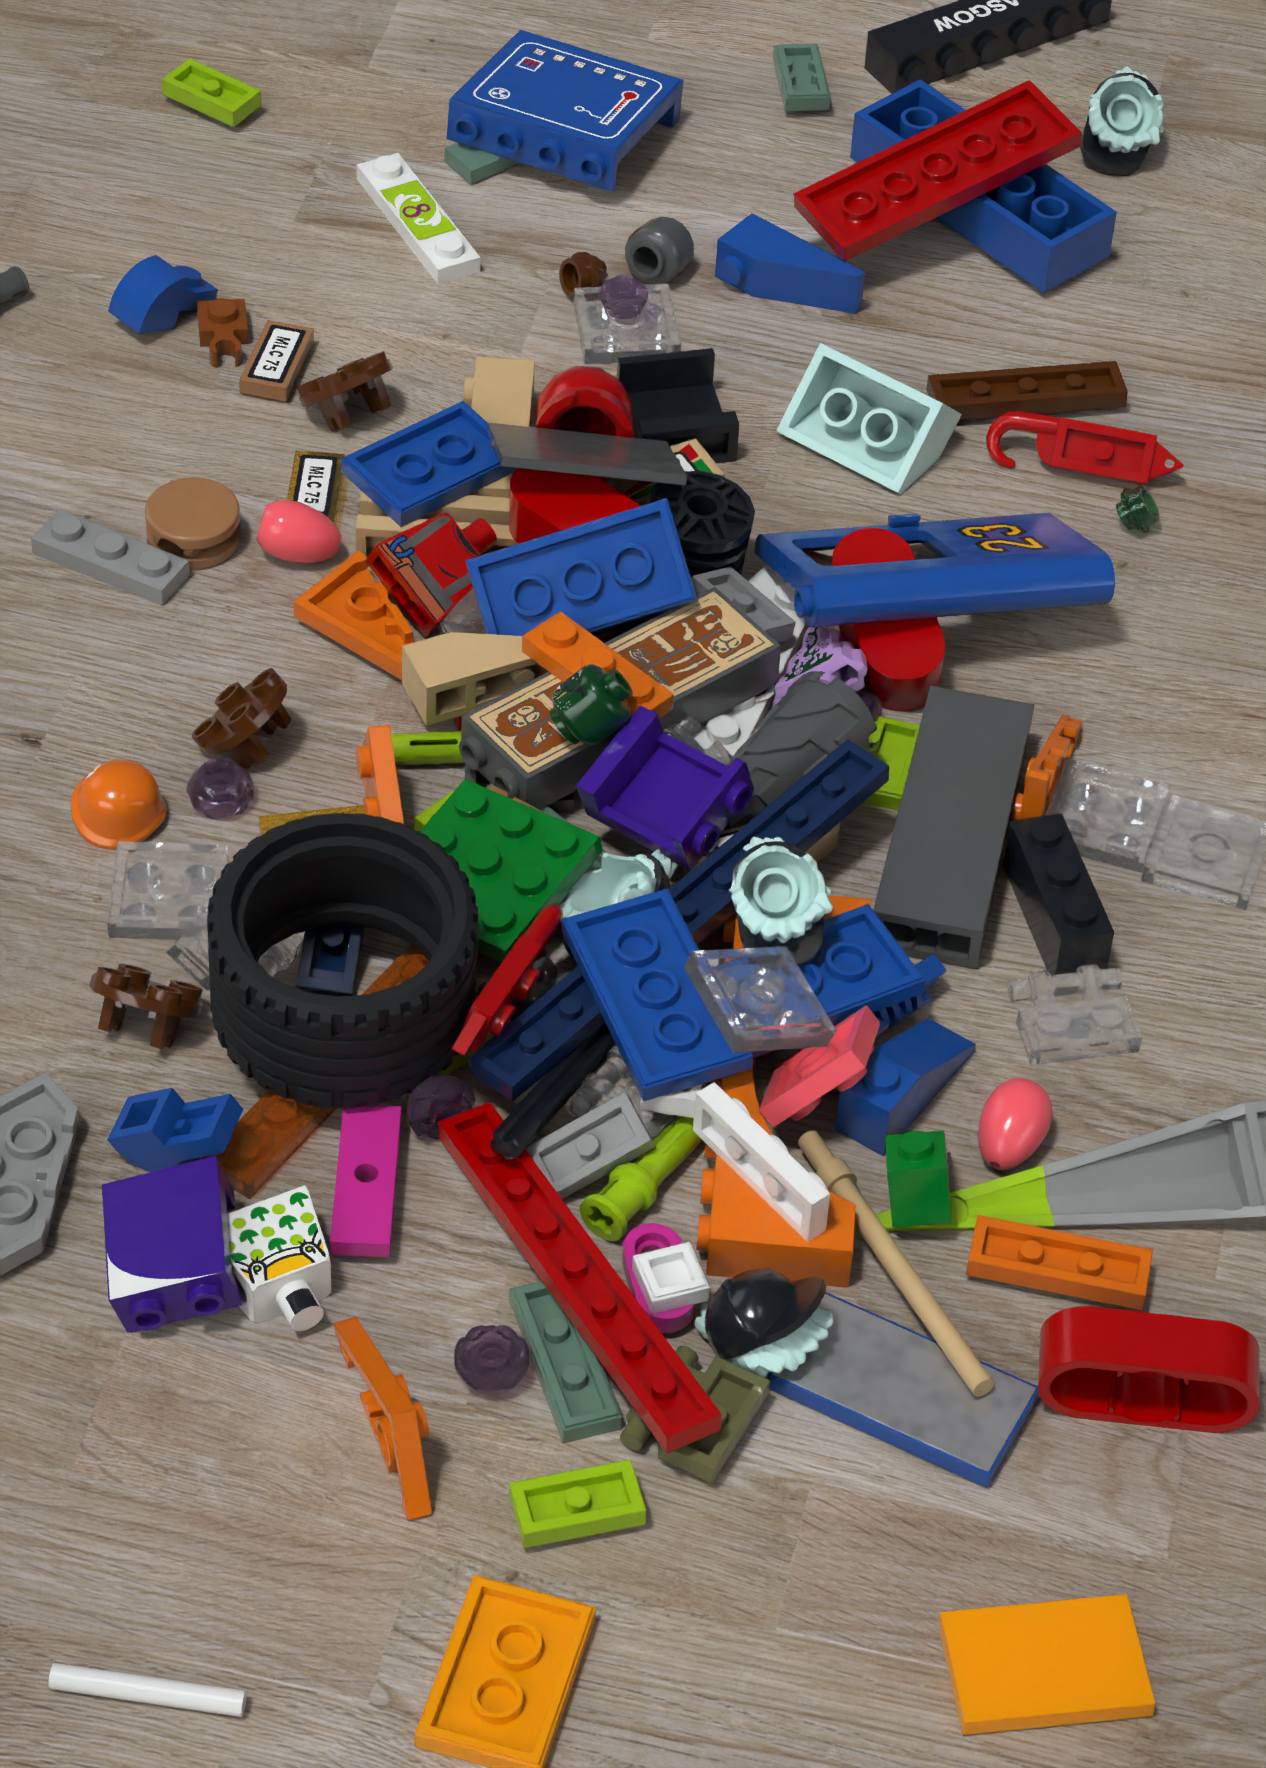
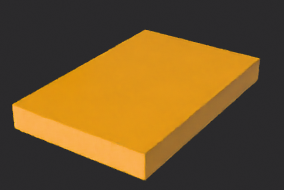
M473 1575L416 1729L414 1747L490 1768H545L596 1620V1607Z
M1127 1594L940 1612L938 1627L962 1735L1153 1716L1156 1703Z

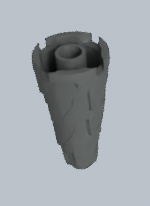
M811 671L803 674L788 688L786 695L766 714L749 739L736 751L727 765L729 766L735 758L746 762L754 791L747 808L741 814L734 815L723 831L749 823L847 739L873 755L875 753L878 741L876 743H869V736L877 730L875 721L863 700L851 687L838 677L827 685L819 681L820 677L826 672Z

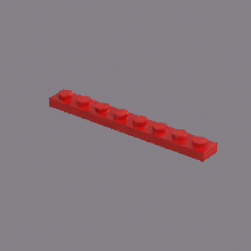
M488 1102L439 1121L438 1133L440 1141L664 1451L670 1453L721 1431V1412L528 1152L524 1149L517 1158L512 1160H506L501 1153L493 1152L490 1146V1142L494 1138L493 1132L504 1121L493 1105Z

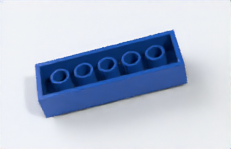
M919 79L854 114L850 158L858 163L966 110ZM1044 164L936 218L1040 291L1046 293L1110 257L1117 212L1047 164Z

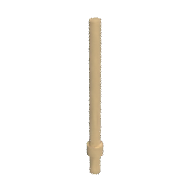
M811 1130L804 1133L798 1140V1146L815 1168L816 1174L822 1179L828 1190L856 1204L855 1227L972 1394L975 1397L987 1394L994 1386L993 1379L856 1187L857 1177L844 1159L835 1158L817 1131Z

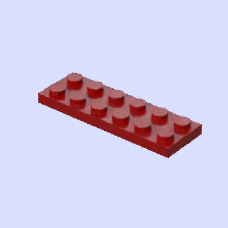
M1028 80L793 193L794 207L837 255L846 262L1081 147L1082 132Z

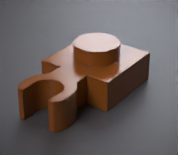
M219 298L197 301L200 347L209 346L211 366L218 368L217 358L221 355H230L235 358V367H239L242 363L241 345L248 344L245 299Z

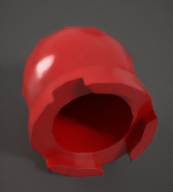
M573 366L552 377L539 395L535 409L536 428L634 438L632 400L620 380L600 367ZM597 476L603 481L610 479V477Z

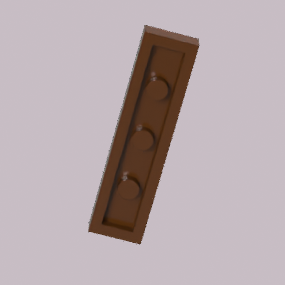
M1116 361L928 375L926 388L929 397L961 413L962 415L959 420L998 417L1009 411L1051 414L1066 411L1126 407L1128 395Z

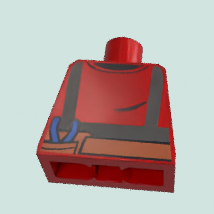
M442 513L381 541L373 548L365 562L421 635L427 638L474 591L465 560L481 556L482 553L497 543V536L489 523L482 518H478L461 530L451 515Z

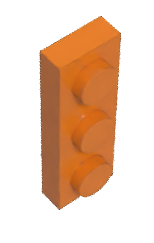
M561 611L522 636V652L562 682L589 664L597 665L607 672L612 668L619 671L633 691V694L628 697L631 706V716L640 705L658 714L659 719L673 710L674 694Z
M977 1215L966 1275L1143 1310L1153 1250Z

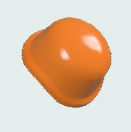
M111 760L99 764L77 784L71 798V813L78 833L91 845L109 850L127 849L138 845L163 823L167 814L166 802L160 794L158 784L151 771L142 764L131 760Z

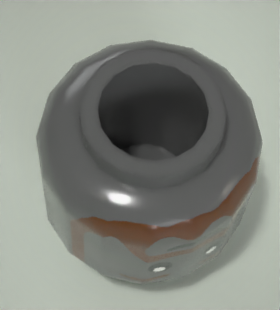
M663 216L651 219L637 228L629 236L625 246V259L631 272L639 280L652 285L664 284L674 279L689 267L694 256V242L687 228L674 218Z

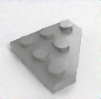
M47 1072L0 1096V1276L44 1252L80 1123L78 1107Z

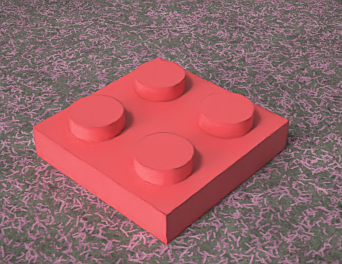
M867 1005L776 1064L759 1111L772 1127H775L789 1117L793 1121L801 1120L820 1104L821 1096L835 1087L840 1092L845 1091L864 1077L867 1073L866 1065L869 1056L875 1049L873 1044L880 1026V1021Z

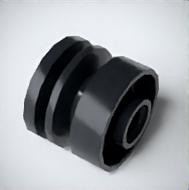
M699 470L685 471L687 474L686 485L657 483L651 489L649 503L665 498L668 499L691 578L694 575L730 566L741 575L755 515V509L750 496L731 480L718 474Z

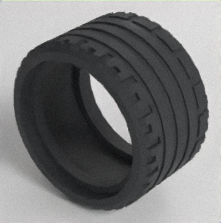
M331 813L296 819L281 826H276L266 831L262 836H257L248 842L245 848L240 849L233 856V861L225 865L221 871V878L216 880L213 886V896L209 898L207 930L212 1022L214 1030L218 1033V1040L221 1046L227 1049V1056L234 1064H239L242 1073L248 1078L256 1080L257 1084L264 1089H270L276 1095L285 1099L290 1098L297 1101V1103L311 1104L322 1108L351 1109L362 1106H375L386 1101L391 1102L400 1099L405 1094H411L419 1090L425 1083L432 1082L438 1077V1073L441 1070H446L453 1063V1056L459 1055V1053L452 1050V1047L460 1035L472 1004L476 1000L479 915L478 906H476V896L474 889L469 886L468 876L464 871L459 870V863L453 856L445 852L444 847L437 842H433L424 833L415 831L410 826L388 820L387 818L358 813ZM351 925L373 928L400 937L416 947L429 963L414 977L396 987L368 995L337 997L308 993L281 983L269 975L258 961L273 945L294 934L318 927Z

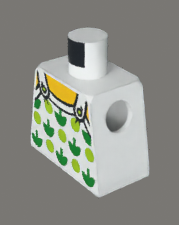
M301 1186L228 1213L232 1273L242 1292V1305L239 1306L250 1321L258 1323L284 1314L289 1325L295 1331H305L318 1324L324 1315V1310L319 1300L326 1298L331 1293V1261L306 1186Z

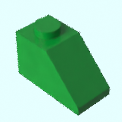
M909 1131L904 1134L885 1135L892 1226L906 1227L952 1223L945 1132Z

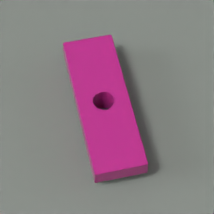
M375 1105L343 1109L330 1234V1255L390 1258L402 1106Z

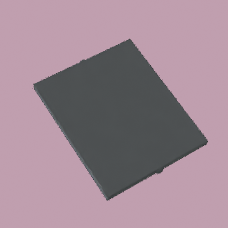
M488 422L487 434L491 441V447L495 450L500 465L504 467L686 485L687 474L667 441Z

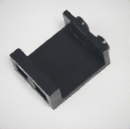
M713 348L618 358L617 378L632 400L634 438L667 441L669 446L696 438L716 464L737 461L739 421L735 411L722 412L713 386L715 362Z

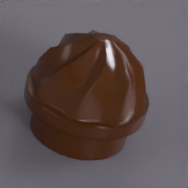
M577 252L571 258H567L562 262L559 279L563 291L568 296H576L580 300H587L593 298L599 290L606 287L607 267L605 262L597 256L590 255L587 252Z

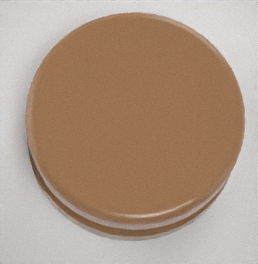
M205 478L177 479L156 489L147 500L145 506L147 543L189 560L190 570L216 566L230 558L237 550L241 539L239 503L234 493L223 484Z

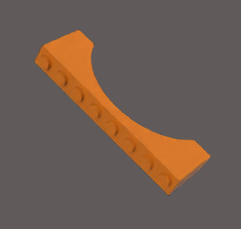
M830 895L828 898L833 905V909L830 913L824 914L823 919L832 918L867 904L871 907L872 899ZM735 912L724 921L723 942L733 943V951L722 950L721 958L744 950ZM760 1056L753 1058L752 1069L711 1081L710 1084L715 1082L730 1098H736L741 1101L747 1108L751 1118L769 1135H773L762 1113L759 1111L760 1106L756 1097L753 1073ZM705 1143L704 1158L716 1159L715 1169L703 1168L700 1204L712 1205L711 1216L699 1215L696 1250L708 1251L706 1275L733 1278L748 1270L771 1268L791 1281L819 1276L824 1280L826 1286L848 1288L853 1256L856 1204L828 1190L830 1201L826 1231L807 1242Z

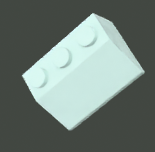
M820 343L776 431L902 494L940 458L962 414Z

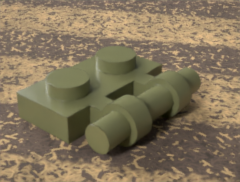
M679 1346L675 1352L722 1414L721 1431L670 1453H666L659 1444L658 1459L713 1484L769 1396L770 1380L715 1356L706 1372L703 1373L694 1369L699 1360L696 1352L689 1347ZM632 1406L626 1415L628 1424L621 1433L620 1440L629 1449L638 1451L642 1448L648 1437H654V1435Z

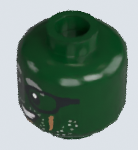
M589 664L582 667L553 691L552 703L554 707L550 710V716L561 734L571 743L578 744L581 741L589 746H595L617 731L631 718V706L628 697L633 694V691L624 676L616 669L612 668L607 672L597 665Z

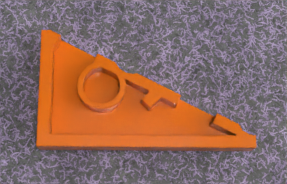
M358 550L293 602L294 617L402 680V646L414 643L413 630L397 605L389 600L388 591L382 582L377 583L368 570V564L365 562L367 557Z
M1062 714L1037 757H1031L1024 778V794H1017L1010 821L1050 815L1081 731L1082 721Z
M390 725L368 727L363 746H356L358 776L362 779L366 798L363 799V813L404 824Z
M357 1317L334 1322L335 1334L348 1369L356 1367L370 1389L360 1393V1400L375 1439L379 1444L388 1472L398 1471L402 1494V1508L406 1518L410 1521L431 1515L432 1509L421 1446V1439L429 1437V1428L421 1403L419 1401L411 1402L405 1378L402 1374L394 1376Z

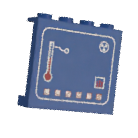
M520 30L449 99L447 140L613 192L616 187L618 163L656 122L673 127L680 119L684 80Z

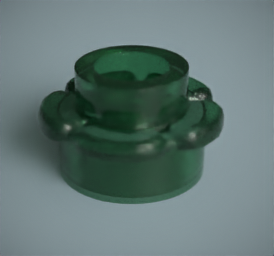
M1140 485L1133 490L1125 488L1121 492V502L1116 504V510L1124 526L1128 530L1136 528L1142 533L1149 532V526L1159 521L1160 515L1156 503L1148 490Z

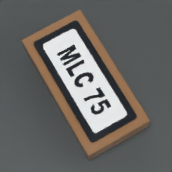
M267 320L239 379L240 393L287 402L314 343V328Z

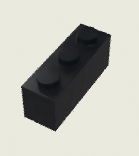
M1059 813L1010 821L1003 867L1052 984L1057 985L1106 977L1114 930L1063 814Z

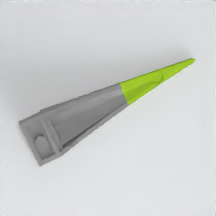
M1266 1100L1241 1103L1092 1151L950 1192L952 1223L893 1227L891 1209L876 1213V1216L887 1231L975 1229L977 1215L1041 1228L1258 1224L1260 1221H1266ZM854 1226V1232H859Z

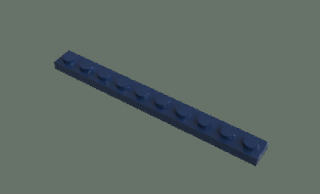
M847 739L672 886L669 892L696 945L735 912L731 898L732 894L729 892L732 884V872L737 862L746 853L743 848L745 845L750 844L752 837L755 836L760 839L780 837L784 842L806 852L889 781V765ZM577 966L509 1023L499 1038L494 1036L469 1057L470 1071L510 1101L516 1100L605 1024L579 967Z

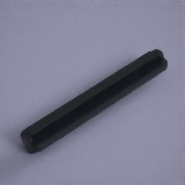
M606 1023L548 1071L493 1132L494 1138L490 1142L494 1153H501L506 1160L517 1158L617 1047Z

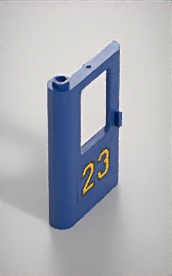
M917 513L888 515L887 525L759 534L755 541L754 553L779 574L785 583H789L795 589L794 607L796 614L799 618L805 619L808 627L1106 604L1112 600L1115 589V573L1110 556L1051 513L919 522L921 516ZM863 528H881L899 535L908 544L922 543L939 558L820 566L807 556L802 549L813 551L834 550L838 542L853 531Z

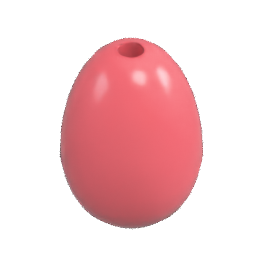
M278 500L266 505L256 540L265 552L282 561L317 563L331 559L337 554L341 545L342 535L337 526L318 510L301 502Z
M1012 1078L997 1086L986 1100L979 1122L978 1143L981 1156L990 1167L996 1170H1010L1021 1165L1031 1157L1045 1139L1052 1121V1103L1043 1087L1028 1079Z

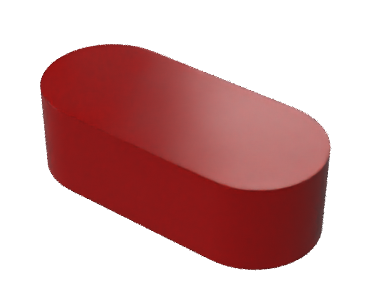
M517 468L510 479L509 531L513 539L520 544L640 507L641 505L597 476Z
M863 528L847 534L838 542L833 551L831 566L916 559L909 544L899 535L881 528ZM937 617L839 625L845 641L851 642L855 649H861L866 656L868 670L866 676H864L865 687L861 690L877 706L892 711H912L926 704L930 685L940 687L945 656V639Z
M1096 1306L1071 1307L1054 1313L1046 1319L1041 1327L1038 1393L1048 1407L1069 1417L1207 1433L1229 1432L1247 1425L1259 1412V1344L1255 1337L1244 1328L1224 1321Z

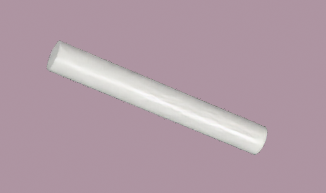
M59 1663L52 1664L48 1683L49 1689L238 1717H243L247 1698V1691Z

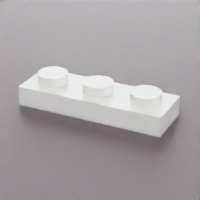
M715 1082L697 1092L693 1131L807 1242L825 1232L830 1193L822 1179L813 1172H807L789 1154L786 1146L777 1136L769 1135L751 1118L747 1108L741 1101L736 1098H730Z

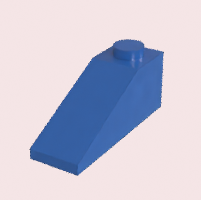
M753 213L717 241L715 277L752 297L856 314L862 308L864 271Z
M927 1018L876 1047L869 1056L866 1065L867 1073L851 1088L839 1094L835 1130L884 1157L886 1154L885 1135L904 1134L975 1052L976 1044Z

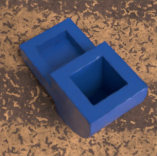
M154 255L140 261L125 274L114 291L108 312L139 334L170 330L175 328L180 311L197 309V301L215 300L218 289L202 279L201 273L196 269L181 265L173 267L159 256Z
M173 1088L134 1095L127 1098L107 1140L129 1162L148 1172H153L197 1161L201 1157H210L224 1153L232 1139V1133L242 1114L243 1108L231 1094L185 1103Z

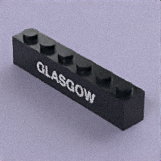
M958 0L868 31L864 68L891 94L919 79L930 84L1108 22L1112 0Z

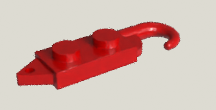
M1009 411L998 416L990 425L986 436L987 450L991 458L999 465L1007 468H1014L1015 461L1002 452L1000 440L1004 433L1012 429L1036 433L1038 455L1043 463L1051 468L1148 486L1149 480L1181 470L1184 467L1183 463L1157 442V435L1026 411ZM1167 460H1172L1174 462V466L1172 468H1167L1165 466V462Z
M551 904L544 907L525 934L520 936L472 1004L452 1050L465 1056L471 1050L478 1051L490 1033L498 1038L502 1035L516 1009L511 1003L515 998L524 1002L540 976V971L534 969L533 965L562 921L563 910L559 905Z

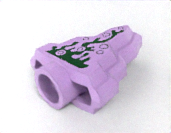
M832 626L809 627L804 634L802 648L789 660L786 672L778 678L772 707L786 695L788 688L798 678L811 671L826 672L820 677L819 681L827 685L838 677L857 692L865 687L864 676H866L868 670L866 656L861 649H855L851 642L845 641L840 632Z

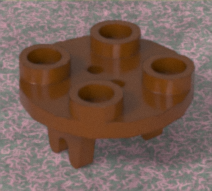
M384 351L365 359L355 360L339 367L337 372L326 377L321 376L298 386L300 402L303 407L317 403L332 432L344 429L351 425L344 405V401L349 399L346 391L350 389L353 390L354 394L359 392L362 394L372 413L391 407L381 375L392 370V364L387 359Z
M273 668L263 671L252 683L244 688L238 682L233 683L216 698L215 705L219 709L212 717L202 722L194 730L192 739L206 754L214 756L227 752L245 769H250L255 761L263 764L269 753L257 737L259 728L272 735L278 726L286 729L292 721V718L281 704L287 694V684Z
M118 964L117 970L98 967L97 973L92 975L89 987L94 992L104 996L98 1026L100 1030L109 1033L112 1029L119 1031L127 1007L132 1006L149 1011V1018L155 1019L150 1046L162 1050L164 1046L168 1048L172 1046L181 1017H198L201 1014L203 1003L200 999L203 989L196 985L176 980H170L169 986L150 981V971L128 964Z

